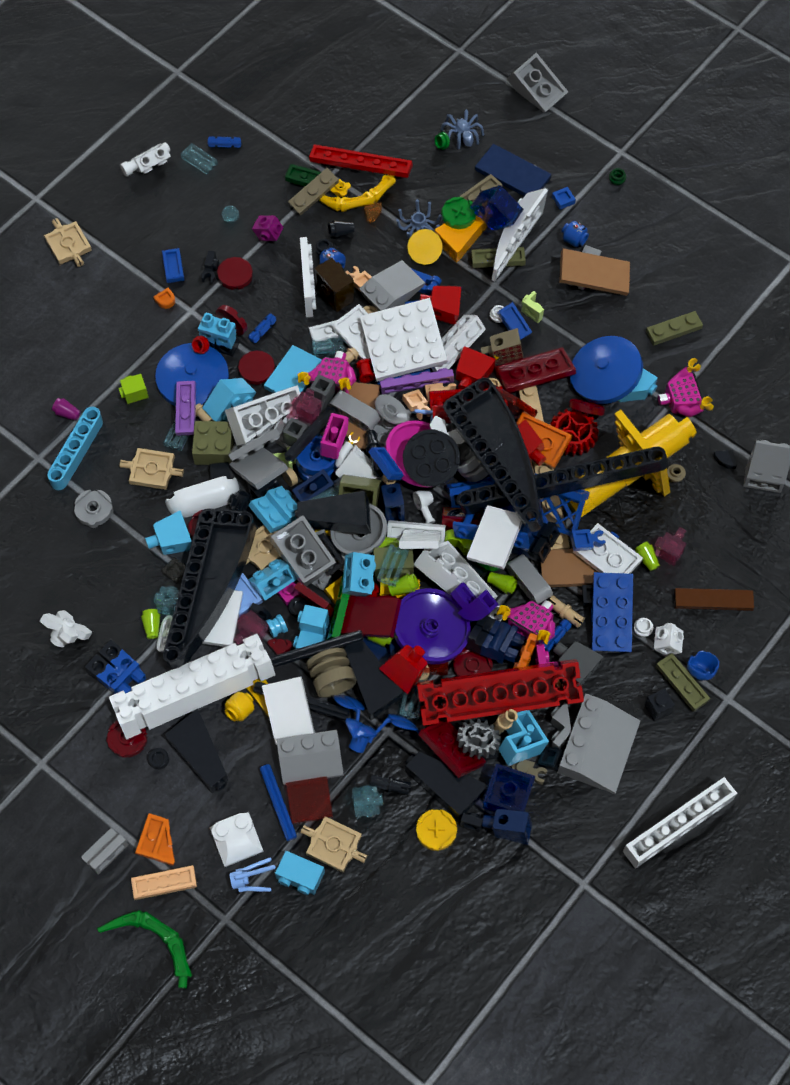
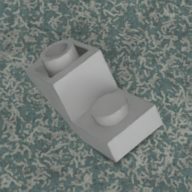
M565 702L561 707L557 706L551 713V725L558 729L551 739L553 741L551 747L561 749L571 735L569 710Z

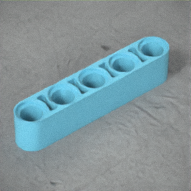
M88 407L83 412L49 469L47 475L53 489L62 490L68 485L102 427L103 420L98 408Z

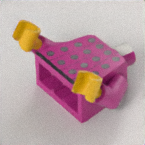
M337 351L334 358H323L321 363L312 371L298 373V383L304 381V385H309V382L313 383L318 374L335 381V394L339 390L349 394L351 386L357 379L354 369L345 360L346 353L342 351Z
M696 358L690 359L688 362L689 367L683 368L670 379L665 393L657 396L659 405L669 404L672 413L692 417L703 412L704 409L711 411L714 407L710 403L713 400L709 396L703 398L695 373H692V371H699L701 369L700 364L693 367L698 361Z
M547 600L541 605L529 601L526 605L523 604L514 608L500 605L496 613L497 615H503V620L509 618L508 624L517 626V633L525 636L526 641L529 634L533 633L538 635L536 644H542L544 641V644L547 645L548 641L555 636V623L553 621V614L550 612L554 607Z

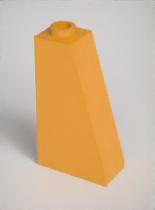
M484 198L474 203L477 215L471 226L464 229H455L444 223L435 229V233L438 234L442 241V249L456 263L494 219V206Z

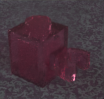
M307 388L306 393L302 391L292 401L293 416L312 424L321 413L322 401L314 397L313 390Z
M679 527L674 536L666 532L663 538L660 536L654 545L657 547L655 551L656 556L675 566L687 544L682 541L686 530Z
M250 610L239 618L237 625L241 633L234 638V641H236L237 646L244 643L243 639L254 634H258L260 640H262L269 632L268 624Z

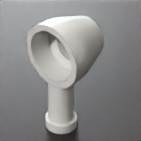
M430 491L414 492L413 501L416 508L422 511L427 524H433L435 519L428 508L433 502L432 493Z

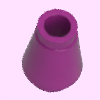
M57 398L52 407L55 415L75 421L78 420L81 414L80 410L64 398Z

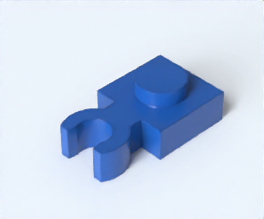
M590 529L572 530L569 534L573 551L592 550L594 545L597 547L603 546L606 541H601L597 537L602 536L604 532L598 530L591 534Z

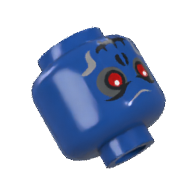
M572 221L569 224L566 223L562 229L563 240L574 247L583 246L589 236L587 233L588 229L577 221Z
M335 248L325 249L320 254V264L333 258L344 269L346 263L345 255Z

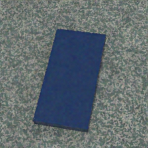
M495 144L489 148L475 166V171L485 176L492 174L504 186L522 196L529 192L543 189L551 179V174Z

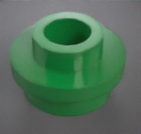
M440 132L435 136L436 147L442 150L447 149L450 143L448 135L445 132Z

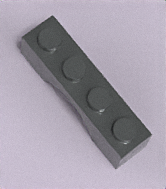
M317 375L309 388V393L302 410L295 418H290L282 431L283 443L292 446L326 409L335 394V381L322 375Z

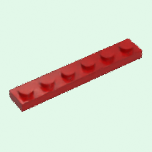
M315 144L309 155L310 162L408 178L413 166L412 160Z

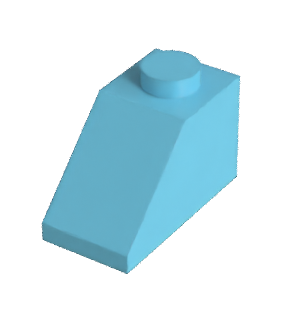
M643 368L642 376L637 386L627 396L618 400V402L646 399L649 394L652 395L656 391L658 377Z

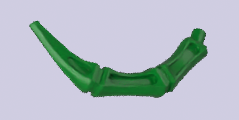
M140 910L134 911L97 928L99 933L124 926L142 927L154 932L167 944L173 959L175 977H179L178 988H187V979L192 977V973L186 958L183 939L179 937L178 932L162 923L150 913H143Z

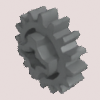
M470 719L469 724L464 722L462 727L458 729L456 741L459 742L458 748L463 747L462 752H469V757L477 755V758L480 759L481 755H483L487 759L489 754L494 756L495 751L499 750L501 741L500 731L494 730V724L489 726L487 720L481 723L480 719H477V722Z

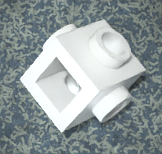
M672 623L656 627L654 649L665 656L671 653H682L684 631Z

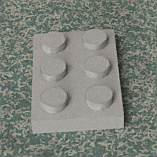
M280 419L273 425H270L246 444H235L228 454L232 461L237 458L242 460L248 456V452L251 450L258 451L264 447V443L267 441L272 443L279 439L285 426L283 420Z

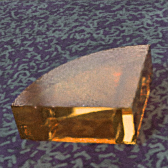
M381 203L364 206L368 223L374 222L382 212Z

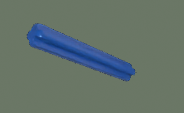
M269 764L260 767V771L287 841L297 838L271 766Z

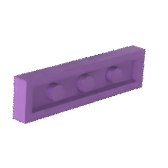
M443 368L432 373L425 371L414 376L407 374L396 379L392 377L385 378L383 381H380L381 393L388 394L423 388L428 384L453 383V369Z

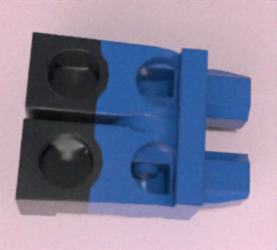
M110 640L99 651L100 656L96 654L85 666L87 674L97 679L108 690L112 691L113 694L123 690L125 694L133 691L128 685L132 680L137 684L146 680V675L141 670L139 663L134 661L113 640Z

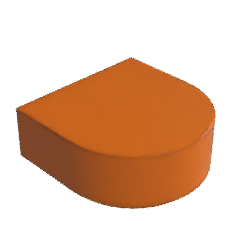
M169 288L153 296L155 302L163 309H169L175 304V296Z

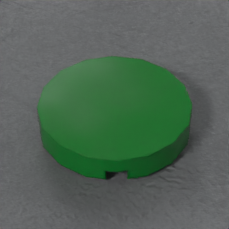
M454 197L444 203L441 215L442 220L449 227L464 229L474 223L477 211L476 206L469 199L465 200L463 197Z

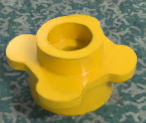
M339 179V183L331 189V192L335 193L338 197H344L347 195L348 189L351 188V184Z

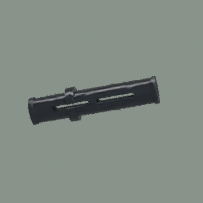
M367 431L365 433L367 452L372 447H381L376 431ZM370 455L374 476L382 477L384 475Z

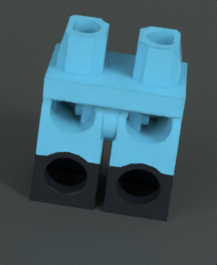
M206 312L198 327L199 336H205L211 343L209 346L218 350L219 353L234 356L240 343L239 338H236L235 323L230 322L226 318L214 317Z

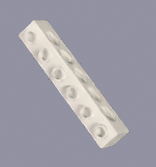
M723 777L628 843L623 853L636 869L732 802L737 792L726 778Z

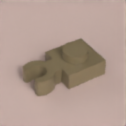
M524 760L512 765L509 778L529 783L530 778H532L537 784L542 785L544 779L539 778L538 774L546 775L547 769L543 767L535 769L533 768L535 762Z

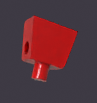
M433 286L430 295L420 294L419 300L430 298L437 320L453 325L456 324L460 308V286Z
M464 346L456 369V380L460 381L458 388L465 389L480 378H488L495 369L496 359Z
M525 419L518 425L531 461L533 460L540 466L546 460V457L541 453L545 447L542 440Z
M405 645L379 669L408 694L417 685L428 664L422 657L425 651L421 646L412 648L409 645Z

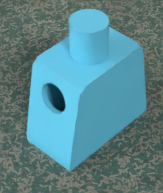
M181 511L154 523L153 527L156 535L145 538L149 549L160 545L164 555L190 551L192 544Z

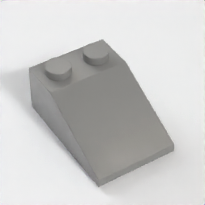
M537 52L507 78L520 95L544 113L568 93Z
M401 260L371 277L359 290L372 306L381 311L404 305L426 283Z

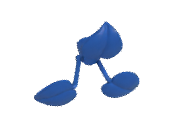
M332 696L338 704L348 709H353L356 712V720L347 718L345 721L352 735L349 748L356 752L364 753L368 742L372 743L373 738L377 736L387 723H392L400 728L414 730L418 734L420 732L414 723L396 714H388V718L374 730L372 727L364 725L359 721L360 710H365L363 703L350 696Z

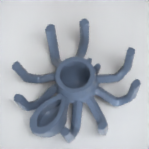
M467 109L464 112V119H457V123L452 115L447 114L446 122L442 123L440 129L443 131L445 125L453 128L449 130L448 137L450 139L451 133L456 132L458 150L460 149L461 137H463V142L466 146H472L473 134L471 132H474L476 144H479V135L475 129L471 128L479 126L481 135L484 136L483 126L478 123V114L473 115L470 121L467 122ZM449 117H450V119L452 120V122H453L454 125H452L451 123H448Z
M418 199L415 201L417 213L411 215V219H404L401 209H398L400 219L404 223L411 222L406 227H402L399 219H396L397 226L401 230H407L412 226L410 232H406L407 239L411 237L414 229L416 231L428 229L435 232V229L428 223H439L441 215L439 214L436 221L426 219L430 217L431 202H428L426 216L420 212Z

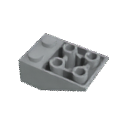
M756 440L745 468L743 487L781 493L790 468V446L785 443L776 444L770 443L767 440Z

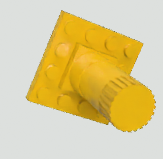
M620 409L615 413L616 421L614 423L617 426L616 431L619 434L617 437L620 440L619 445L621 447L606 458L658 446L665 450L666 456L669 458L689 444V438H693L697 432L688 417L678 423L671 414H667L639 433ZM667 468L659 472L642 475L645 480L651 479L653 482L652 486L657 493L661 492L664 497L670 493ZM642 476L583 489L590 493L588 499L585 500L581 518ZM573 501L567 503L573 513L577 511L579 503Z

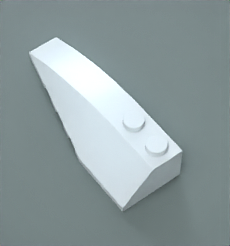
M544 188L527 193L523 199H519L516 209L511 210L510 213L519 212L510 226L504 228L500 237L493 266L492 281H496L508 264V261L515 254L516 249L520 247L543 214L548 189Z

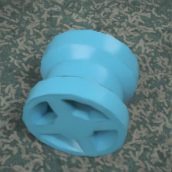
M280 614L276 615L275 619L265 621L273 638L277 637L281 632H288L285 621Z

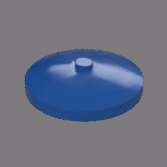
M618 336L600 337L587 343L575 355L572 363L576 368V374L570 375V380L576 392L583 399L591 403L608 404L616 402L631 393L639 383L643 372V361L638 349L629 340Z
M187 343L171 349L161 358L156 368L155 377L161 396L174 406H176L177 381H195L196 405L199 403L204 405L219 380L229 379V371L226 360L216 349L209 346V350L206 353L199 354L193 350L192 343Z

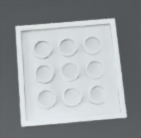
M430 298L360 316L377 382L385 378H393L448 363Z

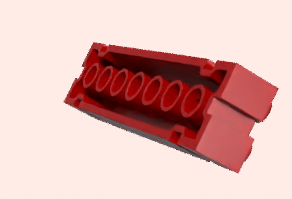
M576 659L560 661L561 666L554 667L553 663H545L441 679V684L437 685L433 684V680L417 682L419 702L425 701V705L421 706L423 726L438 724L439 718L447 717V722L499 715L509 711V709L519 712L560 706L559 700H566L567 704L584 702L582 686L580 683H576V679L581 678L579 663ZM558 679L565 681V683H562V687H558L557 684L555 685ZM437 697H442V699L445 698V700L442 702V705H438V702H434L438 699Z

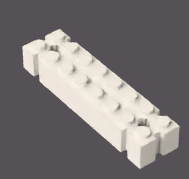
M258 634L243 639L244 643L237 646L236 643H233L184 664L180 668L170 670L131 687L133 690L125 694L123 690L109 696L126 740L141 734L140 729L148 726L150 730L254 685L253 681L258 678L260 681L275 676L272 662L266 650H264Z

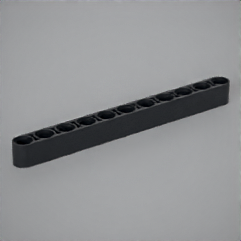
M658 446L535 474L541 499L659 472L667 468L668 459L665 450ZM495 484L463 491L457 497V502L462 512L467 515L484 512L487 505L496 508L510 506Z

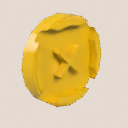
M428 229L418 230L413 233L407 244L410 258L422 265L435 262L441 255L443 248L438 234Z
M428 810L421 815L417 822V838L429 850H444L451 846L456 839V821L445 810Z

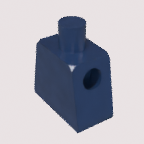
M383 483L381 486V498L387 526L389 520L405 522L404 501L400 484L387 485ZM397 507L396 510L391 511V508Z
M497 809L495 816L484 815L482 826L493 829L494 835L497 838L528 845L532 822L527 812Z

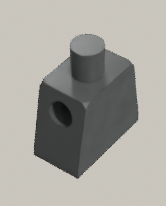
M576 641L569 648L559 642L553 652L560 656L558 660L559 666H561L560 661L572 659L578 661L581 678H577L576 683H580L581 686L596 671L603 660L602 655Z

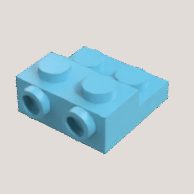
M282 486L268 490L265 496L250 501L248 505L270 533L280 530L296 520L295 510H297V503L292 499L291 492L285 490Z

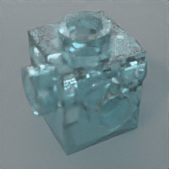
M161 586L160 591L156 592L154 603L158 613L173 616L179 594L177 588Z
M366 785L361 788L352 789L355 817H372L380 814L379 806H383L382 793L378 794L377 786Z

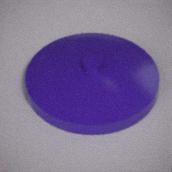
M433 588L418 589L407 594L402 599L394 637L400 648H403L405 645H409L412 648L421 646L425 651L422 657L428 664H442L456 658L467 645L468 636L471 632L470 620L461 617L457 613L461 606L455 602L449 593Z

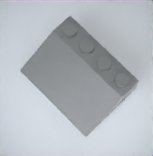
M585 693L584 702L581 704L557 773L616 794L640 720L603 699Z

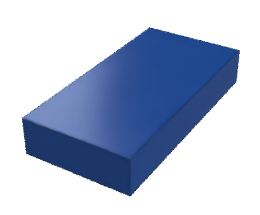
M180 249L162 251L167 283L185 281Z
M513 302L497 312L508 331L518 328L520 340L532 333Z
M372 447L368 452L388 480H401L404 475L385 447Z

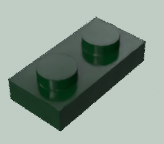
M290 164L285 175V181L306 186L321 172Z

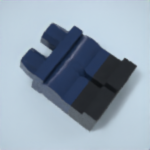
M553 522L543 523L542 528L536 532H531L527 529L529 549L513 547L511 553L523 554L529 559L544 563L551 551L550 547L554 546L560 535L556 523Z
M490 613L481 620H478L468 636L466 649L497 660L501 664L504 660L515 663L519 650L511 646L513 645L521 649L526 640L525 636L517 633L518 627L497 621L489 617Z

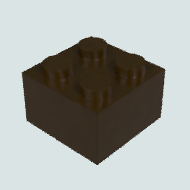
M330 258L314 268L316 289L336 312L354 302V280L350 274H346L343 271V267L339 262L336 263L333 258Z

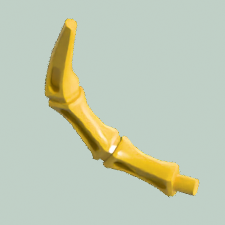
M383 175L376 187L358 197L340 198L324 195L319 200L337 212L339 210L345 212L356 207L373 206L396 183V179L393 175Z

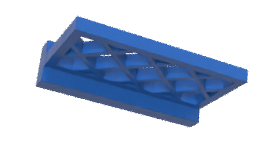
M580 489L556 495L559 496L562 502L557 507H554L550 497L541 499V502L547 500L551 508L546 513L542 510L543 523L548 524L545 515L553 512L557 520L556 526L559 532L570 536L569 533L571 531L565 528L563 521L570 518L573 524L572 530H578L584 503L588 499L590 492ZM571 501L579 503L577 511L574 513L571 512L567 505ZM564 506L568 514L563 519L560 518L556 510Z

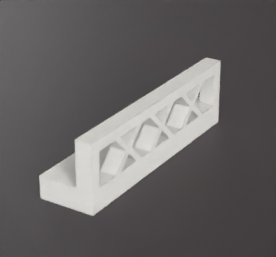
M463 315L441 338L448 363L431 367L433 372L443 368L449 370L460 358L463 347L469 348L486 330L477 315Z

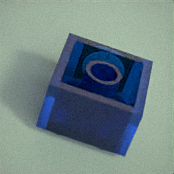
M501 185L481 191L470 206L476 216L480 217L487 227L493 231L514 225L524 210Z
M496 763L484 798L483 809L495 813L497 809L525 812L535 776Z

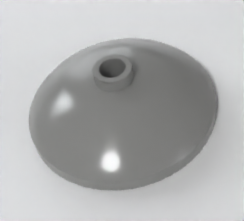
M370 504L371 534H365L363 537H360L361 533L330 531L335 547L345 555L352 552L363 554L373 552V548H378L387 534V520L383 512Z

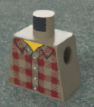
M518 328L491 336V345L481 347L483 354L490 357L493 356L496 359L495 364H505L524 358Z

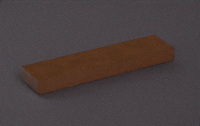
M675 588L674 590L675 609L754 610L753 590Z

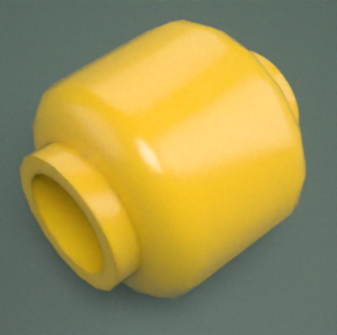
M243 692L234 693L225 703L224 711L226 716L232 721H244L254 710L252 696Z

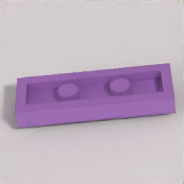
M177 381L175 433L177 436L194 435L196 382Z

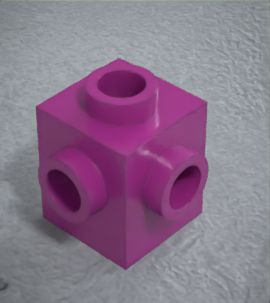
M258 216L252 230L260 241H277L284 227L276 216Z

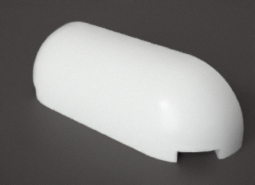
M226 476L218 477L175 491L174 496L171 499H166L165 503L170 513L174 514L181 511L183 518L191 517L201 510L216 509L230 504L231 494H236L239 491V483L235 477L233 479H227Z

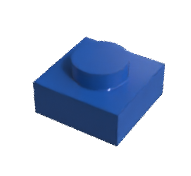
M568 187L552 193V198L559 209L575 204L576 199Z

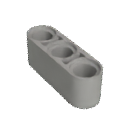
M339 390L328 403V406L335 408L336 414L347 416L349 422L366 432L373 430L382 418L375 409L342 390Z
M521 554L507 562L506 569L510 576H514V579H517L518 586L530 601L540 604L553 596L548 583L525 555Z

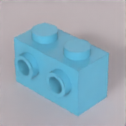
M357 552L345 555L342 594L354 596H368L372 594L374 590L373 573L376 569L374 555Z
M276 559L270 562L269 566L265 569L255 572L253 577L248 580L261 598L267 600L297 580L287 562Z
M285 851L275 875L280 884L287 887L290 885L295 886L297 891L305 895H309V893L315 895L325 870L321 865Z

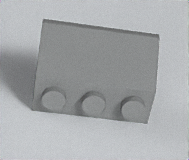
M303 515L271 535V544L283 561L289 564L297 581L305 586L320 578L336 564L334 558Z
M337 730L276 739L283 785L344 776Z

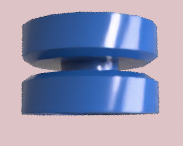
M315 436L296 458L297 473L304 481L322 469L326 471L331 479L335 475L337 469L335 465L336 459L320 455V441L323 436Z

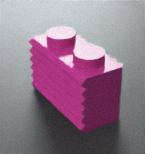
M335 413L330 414L324 435L320 441L321 456L338 459L348 431L349 418L347 416Z

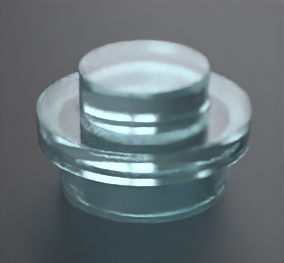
M226 206L222 211V218L226 222H235L239 218V211L234 206Z

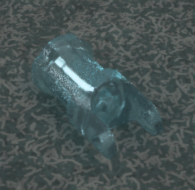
M328 338L326 341L318 342L312 340L313 355L317 356V354L324 353L331 355L336 354L337 351L344 352L345 347L342 345L344 341L342 338Z

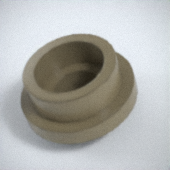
M673 464L667 469L670 481L677 483L685 478L686 471L681 465Z

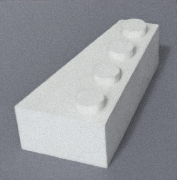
M298 385L226 409L225 413L236 445L246 444L270 425H273L280 418L303 404Z
M449 541L440 543L438 549H424L414 563L420 571L449 594L464 582L475 596H478L487 589L494 599L498 597Z

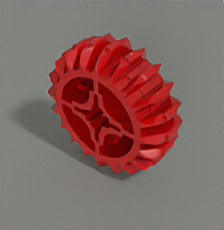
M572 408L571 412L565 409L564 413L559 411L557 416L552 418L549 425L559 429L564 424H567V427L563 428L562 431L572 435V439L565 450V455L569 452L572 453L573 457L576 455V452L582 455L583 451L588 453L590 448L595 446L599 430L593 416L588 417V413L576 412ZM588 433V436L585 439L580 440V437Z

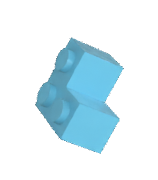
M243 378L221 379L202 409L214 421H228L225 410L252 401L256 391Z
M305 605L304 610L300 611L298 615V629L301 631L299 636H296L294 639L293 647L296 649L325 641L329 628L327 609Z
M530 710L517 712V720L506 730L509 736L505 737L499 747V752L508 766L540 755L549 742Z

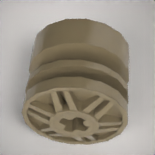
M327 649L314 655L307 661L306 665L308 671H310L311 678L315 679L313 685L319 697L328 698L333 695L342 694L357 683L353 669L349 667L350 663L345 649Z

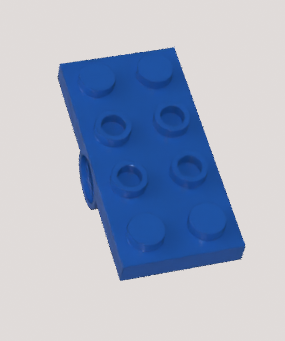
M594 572L593 602L591 606L592 650L631 653L633 574Z

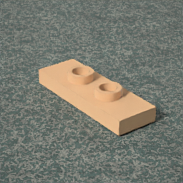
M193 865L131 878L135 900L197 887Z

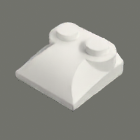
M249 812L236 814L210 827L224 867L264 852Z

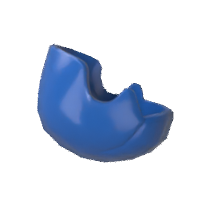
M698 651L694 657L691 656L689 658L687 670L692 677L700 681L710 680L716 675L720 661L710 652Z

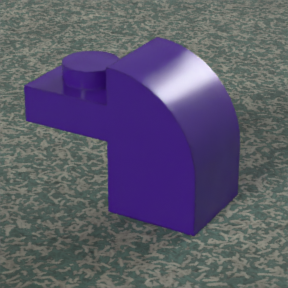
M464 582L450 593L455 602L461 606L457 613L470 621L481 620L499 605L487 589L478 596H475Z

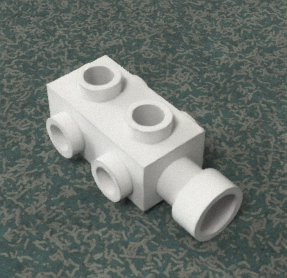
M166 142L158 144L132 158L131 161L123 162L120 164V168L126 177L133 174L135 170L145 174L153 169L152 166L156 164L160 166L167 162V158L171 157L169 153L170 148Z

